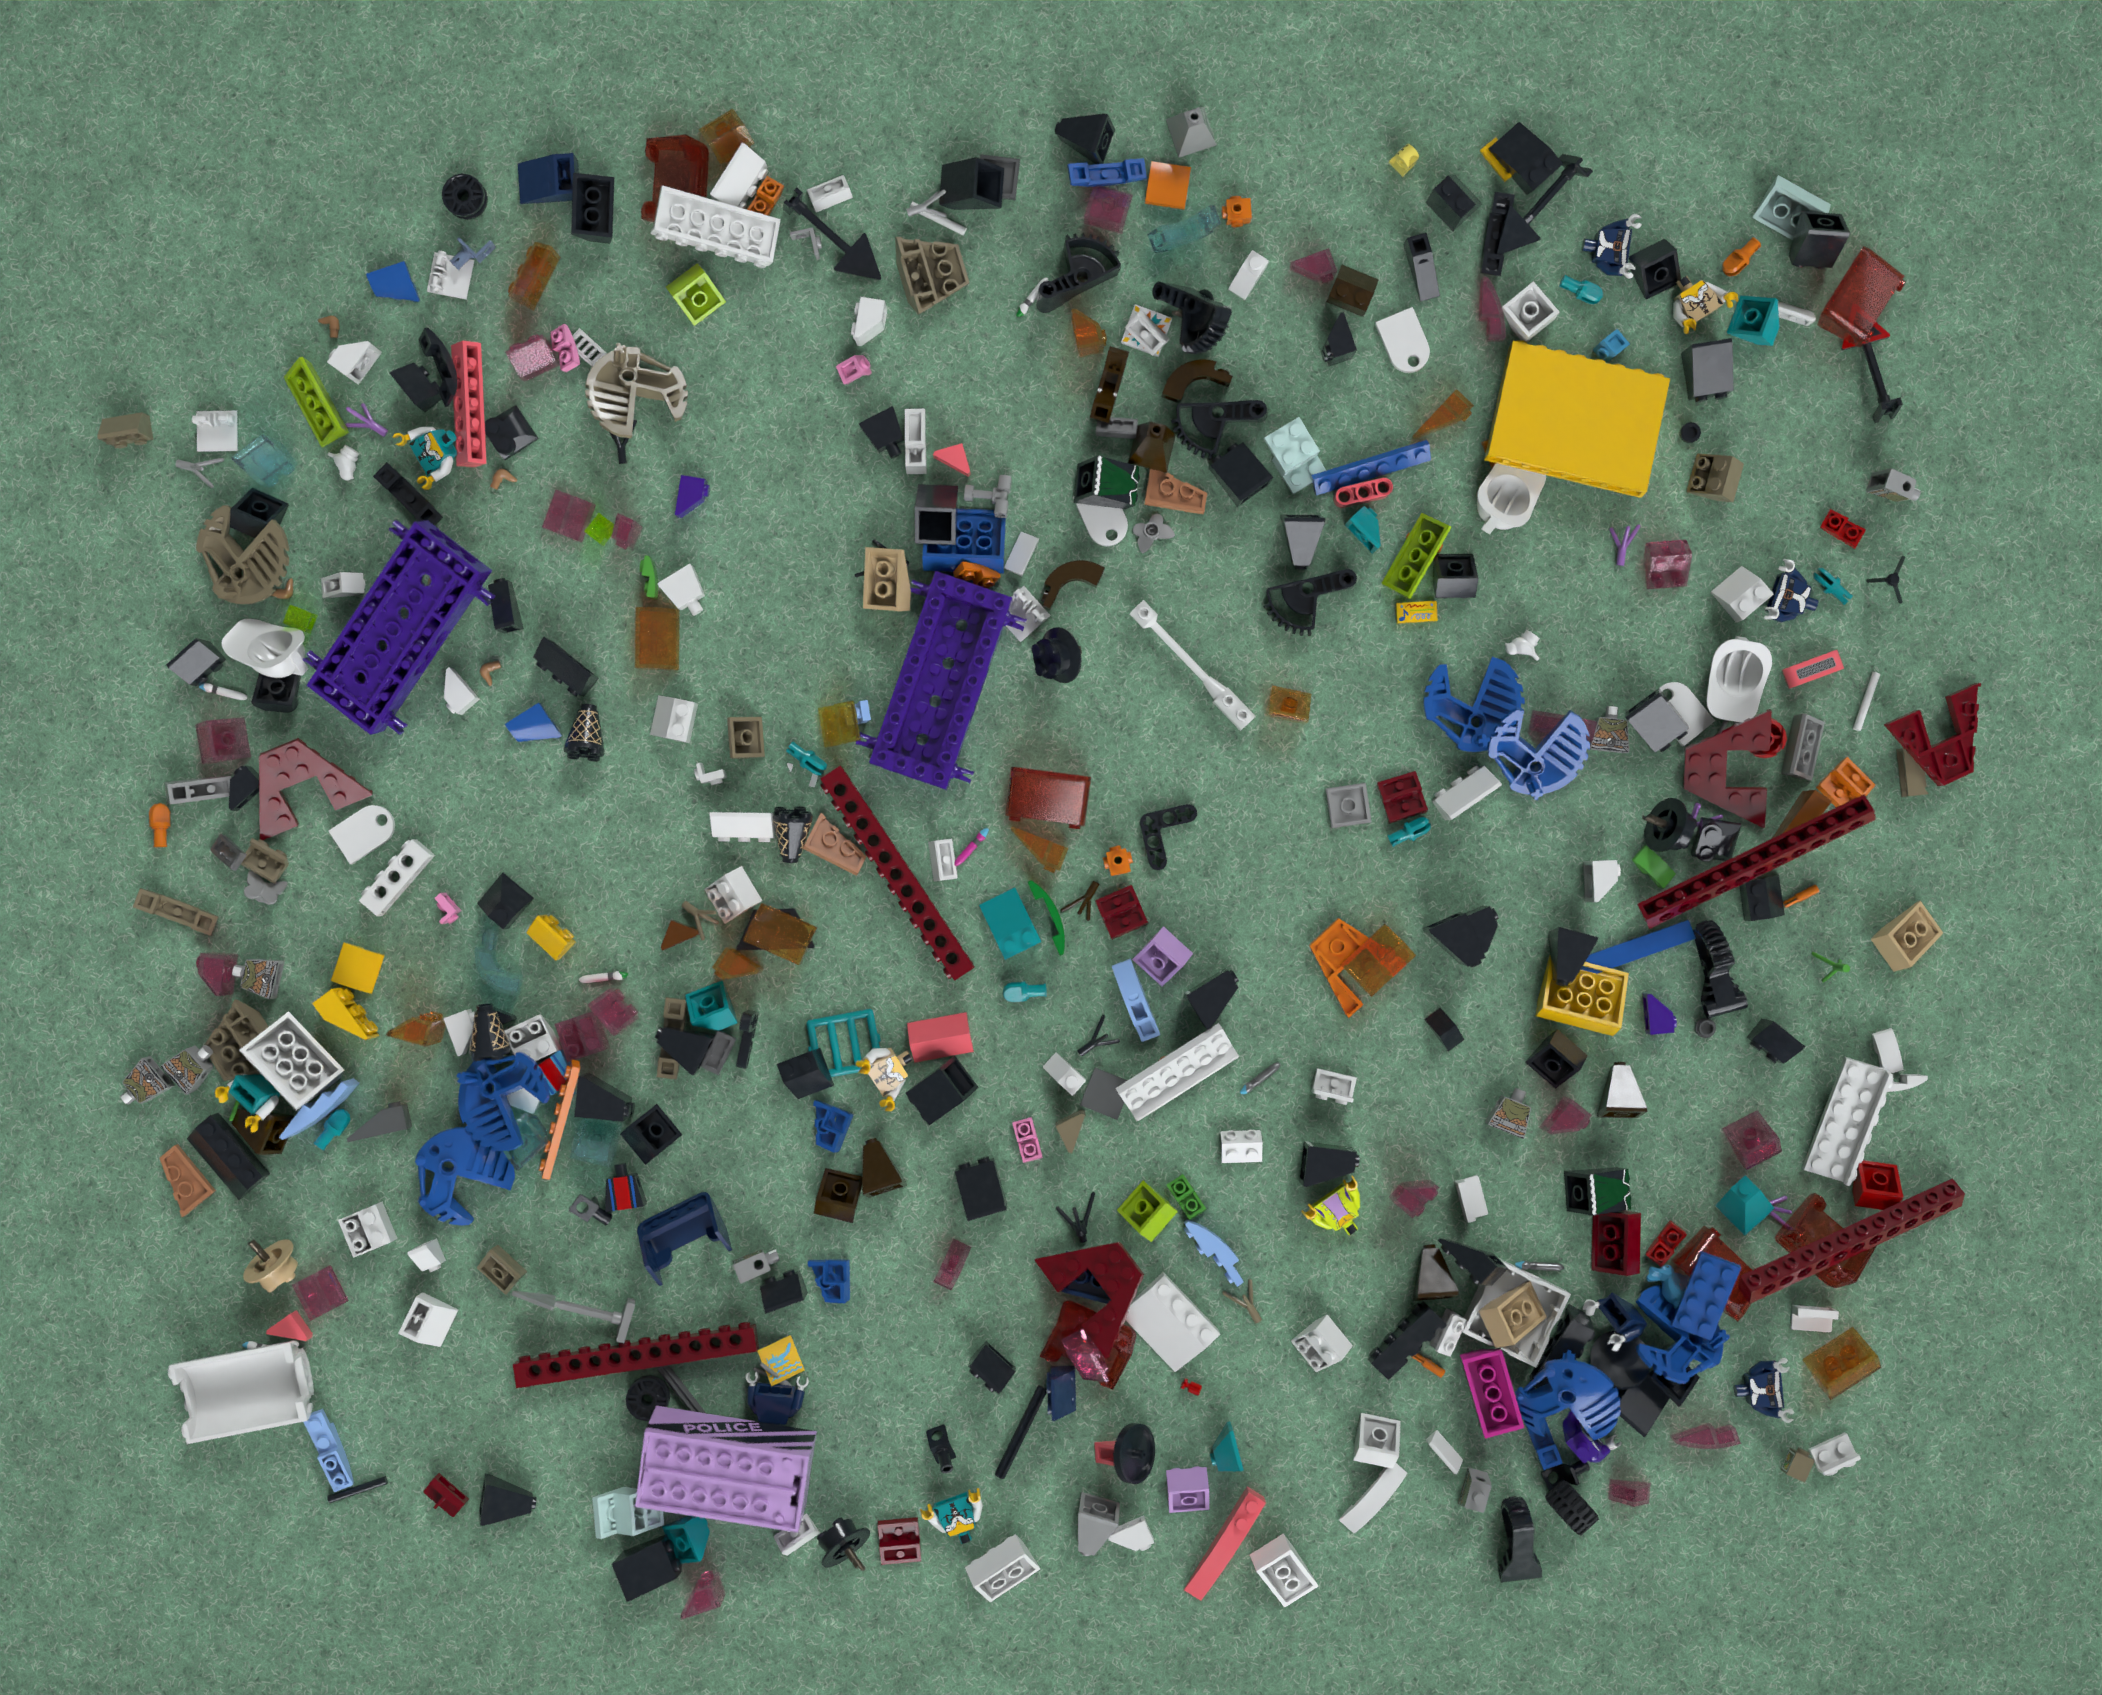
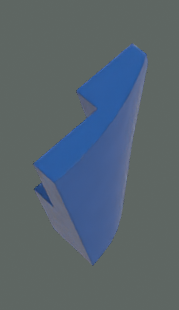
M405 261L366 274L376 297H390L397 300L404 299L414 302L420 301Z
M541 703L535 704L505 723L509 732L518 742L562 737Z
M814 1100L813 1106H816V1145L833 1153L840 1152L854 1114Z
M850 1260L808 1261V1267L813 1269L816 1276L815 1281L822 1290L825 1302L846 1303L850 1300Z

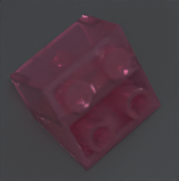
M533 335L528 338L527 342L513 344L509 347V350L505 351L518 376L524 382L560 366L554 350H552L551 343L543 335Z
M1686 539L1646 543L1644 565L1647 589L1687 586L1692 552Z
M598 1010L555 1024L567 1062L610 1048Z
M1430 1179L1405 1181L1396 1187L1389 1198L1410 1217L1414 1218L1424 1211V1205L1428 1200L1432 1201L1437 1196L1439 1187Z
M1083 1328L1062 1339L1066 1353L1083 1380L1109 1381L1106 1373L1109 1369L1105 1361L1102 1360L1104 1357L1100 1350L1094 1346V1342L1085 1333Z

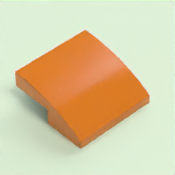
M1151 161L1145 204L1185 210L1191 167Z
M1846 757L1816 788L1824 796L1832 800L1831 803L1835 807H1838L1863 794L1867 796L1876 785Z

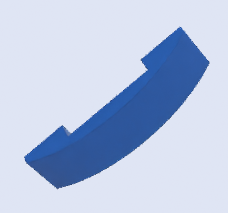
M1144 158L1127 159L1120 163L1088 165L1085 162L1067 165L1070 185L1111 186L1147 179Z
M1546 1419L1544 1437L1535 1434L1526 1426L1543 1470L1563 1464Z

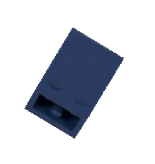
M574 153L552 154L518 163L520 204L572 201L573 172L579 173L578 159Z
M1075 1365L1051 1366V1372H1047L1048 1415H1052V1421H1056L1076 1411Z

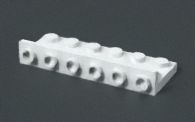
M661 186L651 234L655 235V238L667 241L670 239L680 246H695V249L699 251H713L715 255L720 257L731 256L735 257L734 259L738 262L749 261L753 262L757 267L766 268V266L773 263L781 219Z
M1218 1023L1115 1089L1135 1119L1139 1121L1236 1060L1239 1055Z
M1844 1057L1802 1167L1804 1170L1842 1181L1847 1186H1850L1852 1181H1855L1857 1167L1864 1159V1149L1866 1144L1868 1145L1871 1141V1131L1873 1126H1876L1878 1123L1880 1108L1885 1105L1887 1090L1893 1085V1075L1887 1069Z

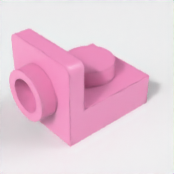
M854 355L836 366L844 385L855 381L863 375L872 374L870 363L864 355Z
M446 892L440 893L435 897V900L438 902L436 904L442 912L448 913L439 922L441 924H452L459 918L457 914L461 909Z

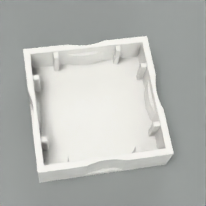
M1500 1259L1508 1269L1492 1286L1479 1284L1464 1316L1467 1322L1462 1332L1485 1344L1495 1346L1479 1310L1490 1301L1526 1281H1530L1547 1318L1515 1345L1498 1348L1531 1366L1537 1367L1549 1342L1550 1333L1559 1320L1571 1294L1563 1288Z

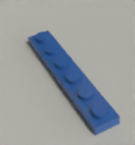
M1424 440L1311 475L1314 492L1317 496L1430 461L1429 442Z

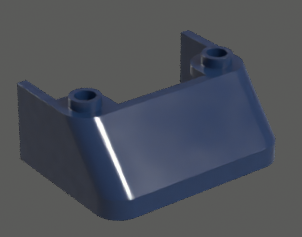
M707 1192L698 1193L642 1221L637 1228L644 1267L659 1286L663 1285L660 1270L672 1262V1251L706 1234L711 1241L716 1242L720 1240L728 1251L732 1250L727 1227L713 1199Z

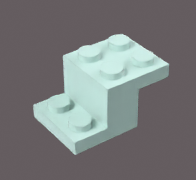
M1297 417L1264 438V441L1274 455L1272 461L1292 494L1313 483L1311 475L1326 471L1317 456L1320 450L1300 417Z
M621 1487L592 1497L595 1534L598 1539H603L617 1533L635 1536L664 1525L663 1511L635 1507L636 1488Z

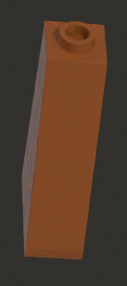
M1816 790L1802 791L1772 838L1822 815L1832 800Z

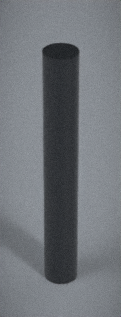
M384 1476L328 1495L327 1500L329 1503H333L388 1484L387 1477Z

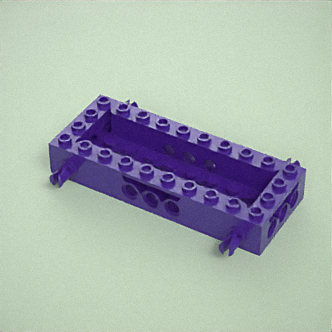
M398 520L392 523L395 527H390L389 531L402 539L380 575L325 658L322 660L312 650L306 653L308 657L303 658L304 662L316 669L306 686L370 735L385 731L387 726L399 735L404 732L402 728H406L408 725L397 718L395 714L474 597H477L486 606L491 604L489 599L495 598L494 594L482 587L492 570L429 521L414 522L409 530ZM425 574L431 578L429 586L423 583V576ZM403 607L409 611V616L406 619L401 615ZM381 640H384L387 643V649L385 651L381 650L379 647V642ZM359 672H362L365 675L366 679L364 683H361L358 680Z
M935 571L930 585L915 580L911 582L920 588L910 587L911 592L924 596L926 599L879 735L875 738L859 732L858 736L866 739L867 742L856 740V744L873 749L869 761L870 764L947 790L953 778L968 782L969 784L972 781L963 776V774L974 775V771L957 766L964 740L1003 628L1007 625L1023 631L1024 627L1016 622L1026 623L1027 619L1010 614L1012 597ZM959 620H965L968 626L966 630L959 631L956 628V623ZM952 658L954 666L951 669L944 668V659ZM932 696H939L941 698V704L938 707L930 705L929 701ZM919 734L927 735L928 742L925 745L917 743L916 738Z

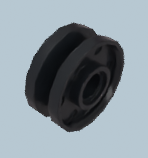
M469 174L453 175L446 181L442 189L443 204L459 219H475L487 207L488 195L486 189L475 177ZM469 193L468 199L461 201L462 195Z
M645 1375L636 1379L626 1395V1407L630 1414L642 1421H650L656 1406L668 1407L670 1401V1390L666 1382L653 1375ZM645 1394L651 1395L652 1398H653V1401H652V1402H647V1401H645L643 1395H645Z

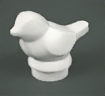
M347 445L340 449V453L328 452L327 455L334 459L341 478L346 481L354 479L355 461L358 460L359 453Z
M1526 630L1521 634V637L1513 639L1511 643H1505V650L1510 655H1530L1538 661L1539 657L1535 653L1534 646L1538 644L1537 642L1540 638Z

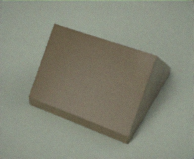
M727 717L730 758L765 757L762 717Z
M1079 1110L1055 1122L1056 1128L1069 1153H1073L1085 1117L1084 1110Z
M499 1245L493 1247L477 1266V1269L505 1295L527 1273Z

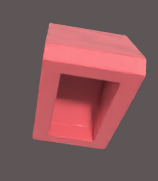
M962 443L937 450L933 453V457L936 460L967 477L970 476L971 472Z
M297 1310L266 1331L268 1335L302 1341L309 1340L313 1335Z
M1116 1441L1094 1442L1096 1463L1114 1466L1113 1452Z

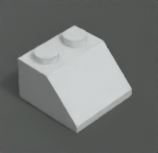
M1534 281L1502 306L1511 330L1520 340L1528 342L1555 320L1559 314L1558 309Z
M368 341L339 345L337 349L332 350L327 362L359 385L382 352Z
M1743 566L1739 567L1711 591L1712 595L1736 623L1744 620L1774 595L1761 578Z
M658 695L650 735L690 743L698 704Z
M1617 860L1583 861L1585 902H1599L1618 881L1621 869L1620 865L1617 864Z
M1361 1413L1354 1443L1353 1460L1393 1469L1399 1457L1401 1421Z

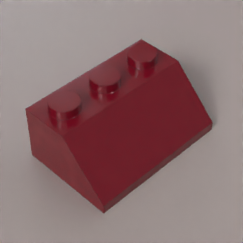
M1617 1211L1593 1215L1592 1271L1623 1276L1640 1274L1641 1213Z

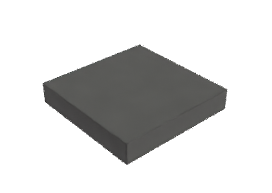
M980 154V159L1004 168L1002 199L1016 200L1020 159Z
M1095 1067L1080 1105L1118 1120L1124 1101L1115 1088L1128 1080Z

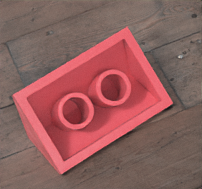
M967 1012L907 1023L909 1044L914 1063L974 1052Z

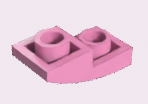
M563 324L551 331L552 350L559 353L560 370L568 372L580 365L578 350L568 326Z
M1032 1117L1012 1122L1023 1163L1043 1158Z

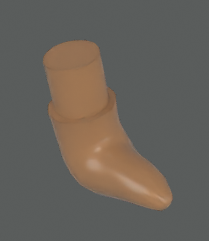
M327 316L318 319L319 323L330 325L331 338H338L340 326L337 317Z
M499 469L494 474L490 487L498 490L503 479L511 482H517V479L507 470Z
M290 578L287 581L284 590L276 589V592L271 596L279 599L291 598L293 595V579Z
M499 660L488 662L480 668V674L489 686L492 685L490 672L502 668Z

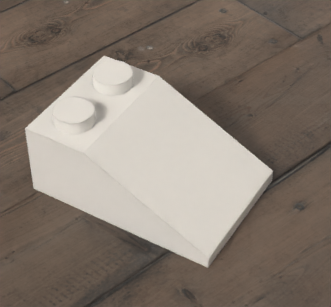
M1284 1533L1250 1554L1257 1573L1284 1607L1318 1587L1312 1574Z

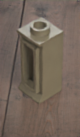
M1904 748L1896 749L1901 797L1928 794L1925 789V771Z

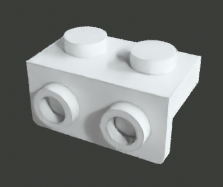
M1316 1068L1311 1092L1316 1094V1098L1327 1100L1328 1097L1335 1098L1336 1103L1347 1105V1102L1353 1103L1352 1097L1357 1078Z
M1260 1130L1220 1132L1222 1163L1262 1162V1136Z
M1446 1308L1442 1319L1447 1326L1443 1330L1440 1327L1436 1330L1435 1337L1431 1340L1430 1346L1435 1348V1351L1451 1357L1467 1319Z

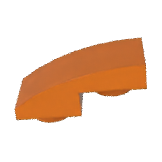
M766 176L757 190L756 197L747 210L769 216L782 194L784 185Z
M961 562L953 571L955 578L965 581L973 580V584L984 588L994 586L1001 577L1000 573L971 562Z

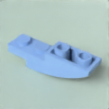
M1131 958L1112 965L1122 997L1141 1042L1159 1036V1028Z
M1186 1219L1184 1221L1186 1227L1183 1229L1189 1238H1195L1197 1241L1195 1247L1201 1255L1205 1253L1207 1257L1215 1253L1213 1259L1219 1267L1223 1265L1227 1272L1224 1275L1230 1284L1234 1282L1237 1287L1244 1281L1233 1266L1239 1259L1231 1248L1206 1227Z
M323 1409L312 1412L308 1421H304V1424L319 1453L317 1458L333 1491L337 1492L354 1484L352 1472L334 1423L329 1422Z

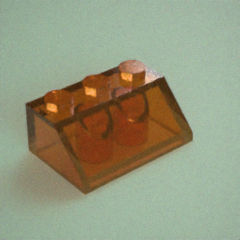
M534 242L533 246L528 248L527 258L524 264L519 266L518 276L508 289V296L511 300L533 311L561 258L552 246L539 242Z
M636 607L635 668L639 670H679L680 610L659 607Z
M761 903L743 941L797 965H801L818 927Z
M1383 924L1340 965L1363 991L1372 997L1416 955L1386 924Z
M431 1011V1013L426 1012L425 1014H420V1016L408 1019L389 1030L386 1036L422 1046H430L442 1042L446 1024L442 1013Z
M1854 1327L1802 1359L1819 1387L1830 1400L1882 1368L1877 1354Z

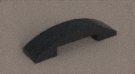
M1494 192L1486 228L1481 274L1501 276L1504 255H1497L1495 252L1508 206L1513 207L1515 198L1513 194Z
M424 328L418 341L424 356H432L442 379V384L438 391L444 406L449 407L457 390L455 365L447 348L438 336L429 328Z
M388 462L374 474L373 477L410 511L418 521H429L436 526L443 518L437 509Z

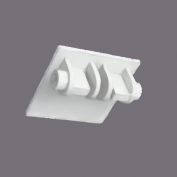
M444 251L435 252L427 292L467 300L474 260L470 259L458 270L449 261L454 256L446 255Z
M196 411V416H192V422L197 424V452L238 451L237 411Z
M1025 586L1013 593V601L1009 610L1010 614L1027 619L1026 623L1016 622L1023 626L1024 630L1021 631L1006 625L1020 642L1050 617V614Z

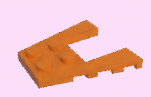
M1339 918L1309 944L1314 957L1348 1018L1364 1004L1337 975L1364 949H1367L1392 977L1408 964Z

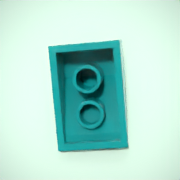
M1015 887L979 905L1005 960L1042 942Z

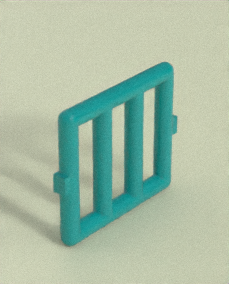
M872 1009L816 1018L806 1022L810 1046H808L809 1051L819 1048L815 1027L827 1025L835 1067L834 1069H829L831 1077L857 1073L862 1068L856 1067V1062L861 1061L862 1058L855 1019H867L872 1049L880 1048V1033L877 1034ZM847 1021L854 1065L843 1067L835 1023Z

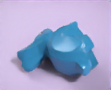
M1665 1265L1660 1268L1649 1267V1274L1646 1277L1647 1281H1661L1664 1298L1677 1309L1689 1276L1674 1272L1671 1265Z

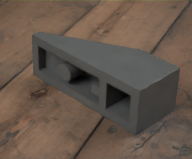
M400 1101L389 1103V1108L381 1110L350 1135L347 1138V1142L411 1128L412 1123L408 1105H401Z

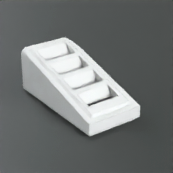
M579 328L572 335L574 341L580 335L584 337L576 345L578 355L593 367L607 353ZM588 341L589 343L580 351L579 348ZM593 346L592 351L586 356L585 353ZM599 351L600 353L591 361L590 358Z

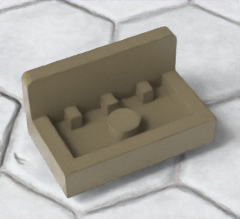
M252 838L250 840L251 846L245 852L247 856L241 865L275 884L289 865L286 858L287 855L278 849L274 851L269 848V845L263 840L259 839L257 841Z

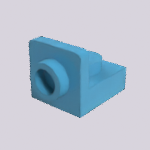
M1616 329L1594 347L1593 351L1599 359L1608 363L1629 346L1630 343Z

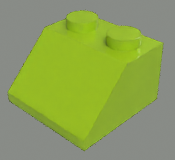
M698 263L666 286L668 292L694 326L726 303Z
M1144 1180L1117 1209L1139 1234L1151 1242L1178 1212Z

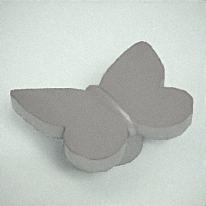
M1154 514L1147 524L1138 523L1133 527V533L1139 537L1138 547L1142 554L1149 550L1157 538L1170 539L1175 536L1174 531L1168 525L1163 524V517L1159 514Z
M249 871L247 877L248 886L244 889V895L249 899H256L258 902L273 905L277 902V895H280L286 889L287 882L280 881L275 884L264 882L255 872Z

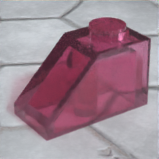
M1329 248L1292 261L1289 266L1290 271L1314 282H1329L1334 279L1333 276L1337 273Z
M618 513L611 538L616 541L615 545L625 550L627 547L633 549L643 527L636 521Z
M953 1239L933 1282L952 1290L972 1247Z

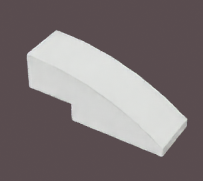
M905 409L906 474H927L925 409Z

